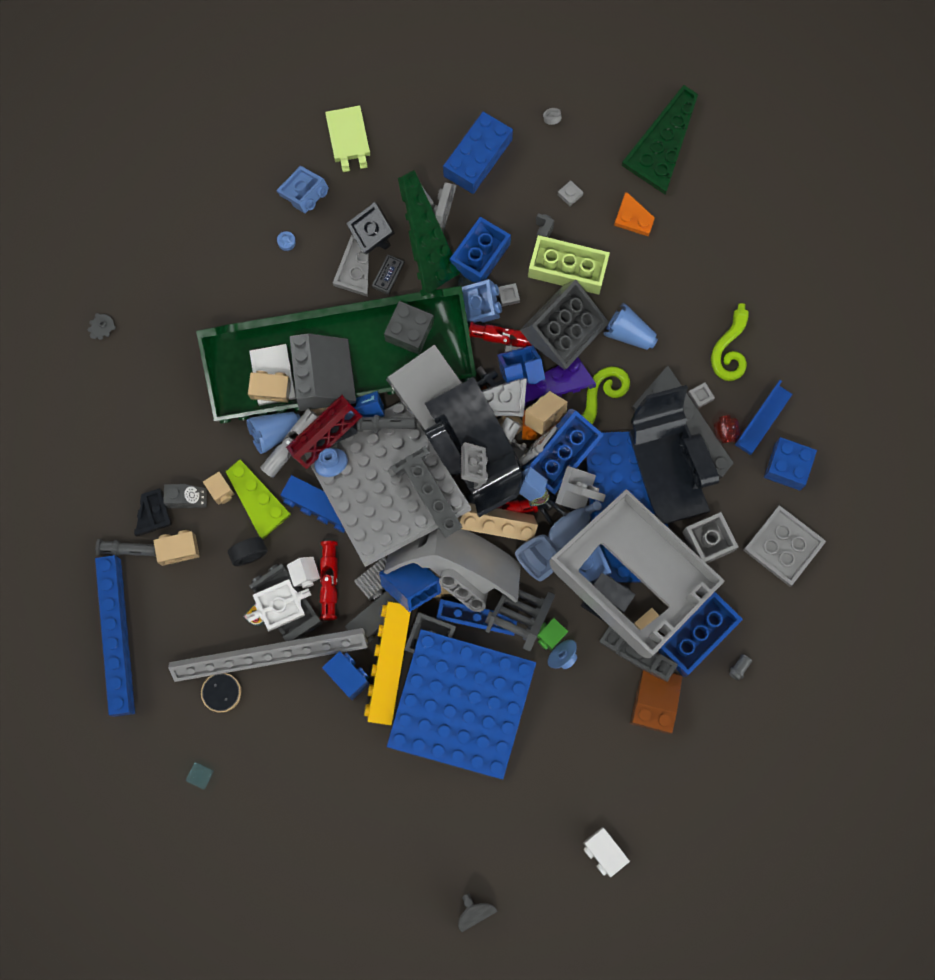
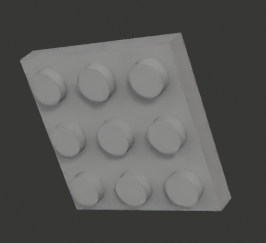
M779 505L743 551L791 587L826 541Z

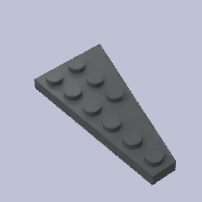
M669 366L662 371L632 406L633 410L638 408L647 395L682 386ZM686 393L683 410L691 435L698 433L702 435L721 479L733 465V461Z

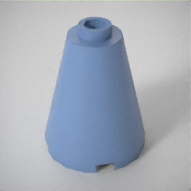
M622 303L619 306L622 310L620 312L616 310L606 327L609 331L604 332V336L645 350L653 348L658 341L656 338L657 334L628 305Z
M292 411L247 419V427L250 435L254 438L253 443L260 454L266 453L282 442L291 428L300 419L299 414H295Z

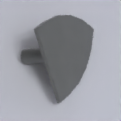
M466 894L462 899L467 909L459 918L458 927L461 932H464L498 911L492 904H474L470 894Z

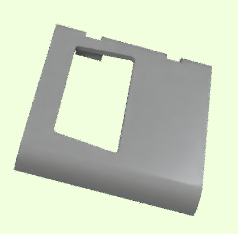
M627 489L550 559V566L554 573L639 655L645 658H651L725 581ZM600 544L607 548L668 606L664 613L642 630L638 629L579 572L580 567ZM658 631L665 634V636L663 637L662 635H660Z

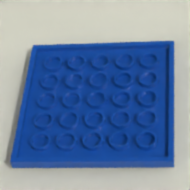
M420 629L387 747L503 780L536 662Z

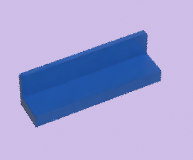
M781 380L778 381L735 444L749 455L754 452L793 395L779 386L782 382Z

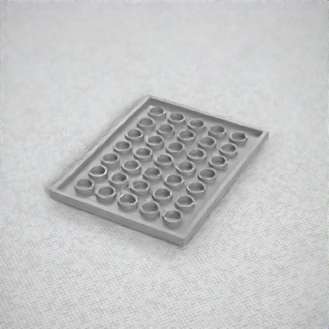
M401 401L385 409L384 418L412 417V415ZM418 423L416 429H381L379 432L363 430V432H358L356 435L332 445L330 448L344 451L348 458L347 466L336 476L323 477L315 471L314 463L311 465L365 567L438 528L406 473L397 478L396 475L391 477L388 472L392 465L415 453L422 447L426 446L430 452L425 457L426 461L424 464L456 517L458 518L471 511L469 503ZM311 452L304 454L307 459L311 457Z

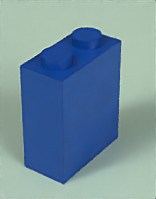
M411 563L388 574H385L384 570L379 572L381 586L408 612L441 593L439 578L428 568H422L418 564Z

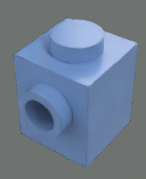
M531 467L522 471L524 477L520 494L529 501L542 497L546 492L547 479Z

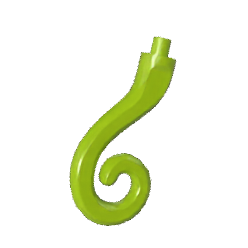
M743 303L738 304V309L734 311L732 326L718 340L711 354V364L715 374L725 381L739 379L745 373L747 367L745 357L737 351L728 352L723 360L725 365H729L731 360L738 361L739 366L735 371H727L721 364V355L725 347L738 337L746 327L749 311L745 310V304Z
M610 366L603 368L593 376L596 387L591 389L588 387L586 409L582 414L591 424L594 423L597 416L598 387L605 378L613 376L621 381V387L618 390L611 388L613 383L611 379L604 383L603 390L607 396L620 398L629 390L630 379L623 369Z

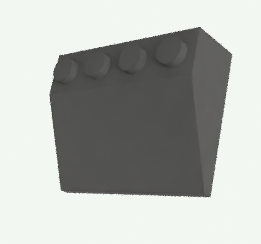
M573 280L564 284L520 331L531 345L565 370L609 322L578 281Z
M316 334L290 336L295 392L299 410L306 411L308 408L313 410L329 407L341 395L350 404L356 403L348 339Z

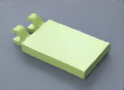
M360 105L325 112L335 162L341 161L343 172L350 171L348 160L356 158L359 159L360 169L368 168L366 156H370V150Z

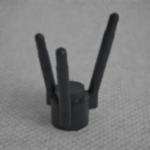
M546 491L548 499L545 503L539 504L538 509L552 527L554 523L546 509L550 511L552 508H555L563 516L567 514L555 503L557 497ZM563 506L564 508H566V509L569 510L570 512H572V511L575 510V509H573V508Z

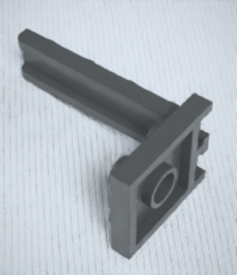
M424 446L392 465L388 472L391 477L396 475L397 478L406 473L441 533L446 538L463 527L424 464L426 461L425 457L430 453L427 447Z

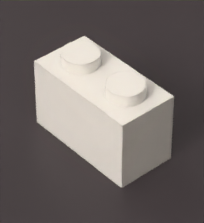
M603 827L583 842L586 846L583 850L590 859L594 857L599 864L596 867L603 876L607 874L609 877H612L630 862Z

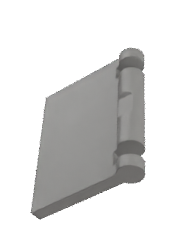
M554 426L531 444L519 459L522 466L543 451L544 445L558 429Z

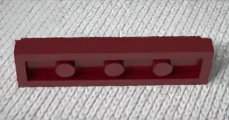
M341 395L286 448L292 457L307 469L318 459L321 451L330 448L363 416ZM349 411L355 414L350 420H344L345 415ZM339 426V430L336 433L330 434L331 428ZM320 439H325V443L322 446L316 447V443ZM311 452L309 459L306 461L301 459L305 453Z

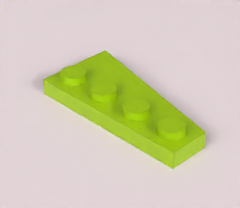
M238 460L226 471L258 535L262 539L266 538L291 516L286 508L241 460Z

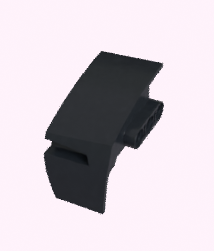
M472 377L425 402L436 423L425 429L426 436L452 478L461 474V446L464 442L486 448V456L488 457L486 472L488 473L487 482L477 490L474 489V482L464 480L473 496L478 517L517 498L523 484L524 475L520 469L522 465L475 378Z
M687 385L647 395L635 410L631 419L634 429L629 430L633 451L655 516L663 524L709 513L710 509L702 488L719 483L717 469L702 435L699 433L691 435L687 426L683 410L688 390Z

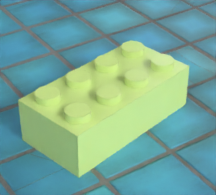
M538 235L529 266L528 277L561 286L577 280L586 292L599 295L610 252Z

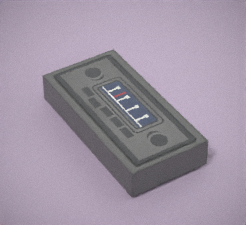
M387 255L372 284V288L389 295L404 266V261Z

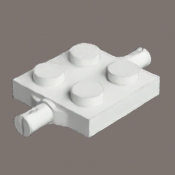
M288 579L253 594L257 611L246 614L249 622L260 618L265 623L269 632L305 616L301 607V599L311 596L308 588L297 593Z

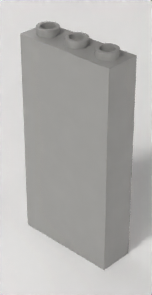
M435 345L386 379L412 417H416L417 423L424 433L425 429L436 424L425 402L461 384V381Z

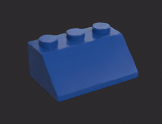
M479 217L451 256L450 261L471 282L485 281L510 246L511 235Z

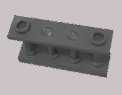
M519 589L518 598L536 605V609L520 601L515 603L503 594L494 612L490 611L485 622L488 623L486 632L489 633L493 624L522 636L523 640H526L523 649L531 651L555 594L548 592L546 598L541 597L540 599ZM504 603L533 616L532 619L503 607ZM498 615H504L512 620H515L521 624L528 626V628L526 630L522 627H519L511 622L499 618Z

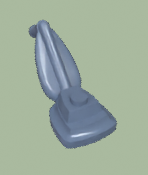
M595 501L593 504L585 506V508L569 512L554 523L549 531V537L539 535L523 543L515 552L521 566L538 581H543L554 572L550 566V559L589 524L590 515L594 511L601 509V503Z

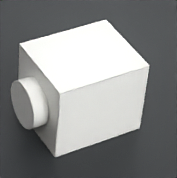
M314 557L298 558L287 565L294 587L302 586V588H308L314 585L313 582L320 579Z

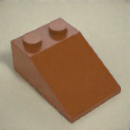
M642 670L630 724L671 734L677 714L682 676L672 674L667 682Z

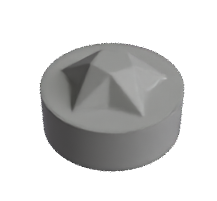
M549 108L543 113L544 122L549 125L557 124L562 119L561 111L557 108Z

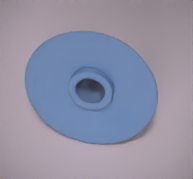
M337 448L324 449L320 452L318 459L314 463L315 471L323 477L336 476L347 466V455L344 451Z
M566 640L557 645L549 655V667L554 669L560 667L567 669L571 667L577 659L575 654L577 649L576 642L574 640Z

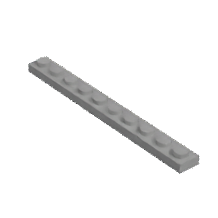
M360 628L169 662L168 668L174 682L336 654L339 651L342 653L368 648V642L364 629Z

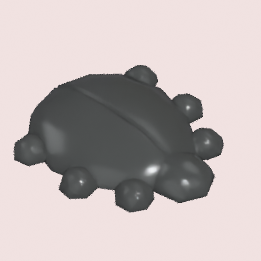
M96 313V318L89 321L91 327L87 330L91 332L90 337L92 339L98 337L99 340H102L104 335L109 337V332L115 330L116 326H114L110 316Z

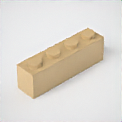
M469 503L471 511L458 517L463 527L461 528L462 530L523 541L533 538L538 527L534 515L498 508L478 517L476 506Z

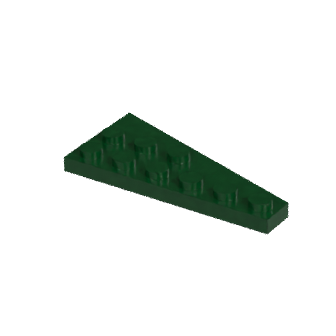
M685 85L682 86L621 165L665 195L698 97L696 92Z
M415 170L399 177L398 182L402 201L406 204L407 213H405L406 221H409L411 230L408 232L413 257L418 264L419 272L417 277L418 280L421 279L422 290L420 292L422 297L428 295L461 272L450 261L453 254Z

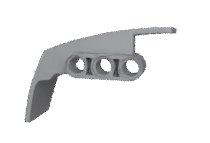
M437 528L390 553L387 557L384 568L385 574L411 563L418 564L422 568H430L440 576V585L472 611L481 612L485 609L488 592L494 588L515 603L518 601L521 564L497 546L468 530L459 529L445 538L440 529Z

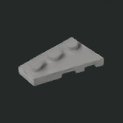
M351 235L334 278L333 286L368 297L369 253L367 255L364 254L354 236Z
M521 378L482 390L495 416L524 417L527 378Z

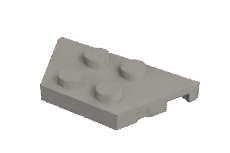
M446 182L443 189L440 188L439 204L435 205L433 211L443 233L457 187L455 184Z

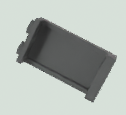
M283 564L272 566L267 574L255 577L252 580V584L249 585L256 594L289 579L297 593L301 592L298 586H293L290 574ZM306 598L301 599V607L305 616L278 627L285 641L301 639L323 624Z

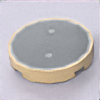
M227 673L211 675L203 683L201 689V698L204 705L218 713L234 709L241 698V686L238 680Z

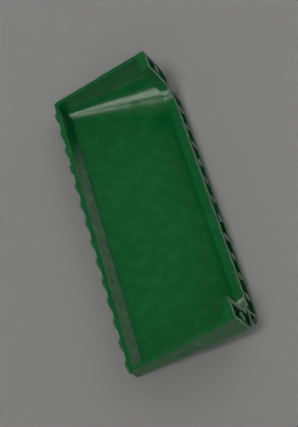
M462 286L435 289L422 297L421 292L197 330L196 334L214 421H220V424L231 422V418L238 417L239 420H246L250 418L249 415L265 416L268 415V412L276 411V414L285 413L290 408L298 411L299 407L296 399L289 400L288 403L277 402L261 406L258 405V400L250 399L248 389L250 373H253L249 351L286 344L295 389L290 336L301 334H316L348 339L356 398L378 391L379 395L383 392H387V395L396 394L386 380L387 377L419 356L416 353L385 341V330L399 301L434 315V324L420 354L435 345L458 379H461V382L476 377Z

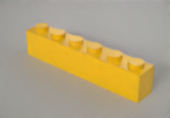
M387 601L386 605H382L381 617H384L383 625L379 624L377 635L381 637L380 645L376 644L374 656H377V663L372 665L371 676H374L373 684H369L367 696H371L370 704H366L364 716H367L368 722L392 725L411 613L397 602Z

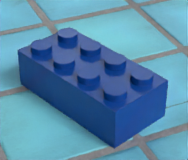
M482 112L443 165L444 177L474 194L511 143L513 129L487 113Z
M569 409L555 426L558 429L544 445L543 451L521 467L523 470L531 467L546 478L547 484L545 488L553 494H556L560 489L567 466L576 469L604 435L573 409Z
M714 592L669 638L658 652L677 663L676 670L683 677H686L743 619Z

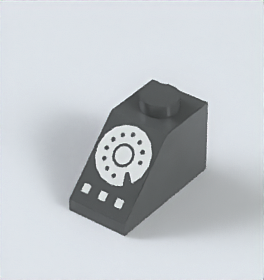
M164 484L163 503L168 508H207L208 489L186 484Z

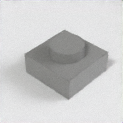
M569 181L558 191L557 195L568 206H572L583 196V191L572 181Z
M516 283L498 287L502 307L520 303Z
M705 382L688 392L697 409L715 399Z

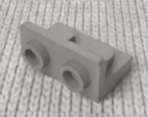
M466 442L461 446V479L474 482V489L477 490L488 479V473L486 472L488 461L486 448Z

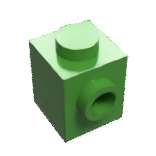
M553 618L549 624L545 622L542 624L537 636L539 639L538 644L545 650L550 649L552 651L566 636L568 631Z

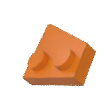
M625 192L614 226L649 237L655 217L631 195Z

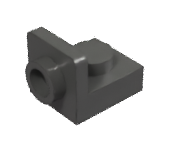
M538 213L536 224L540 227L537 236L549 238L554 229V220L546 214L541 215Z

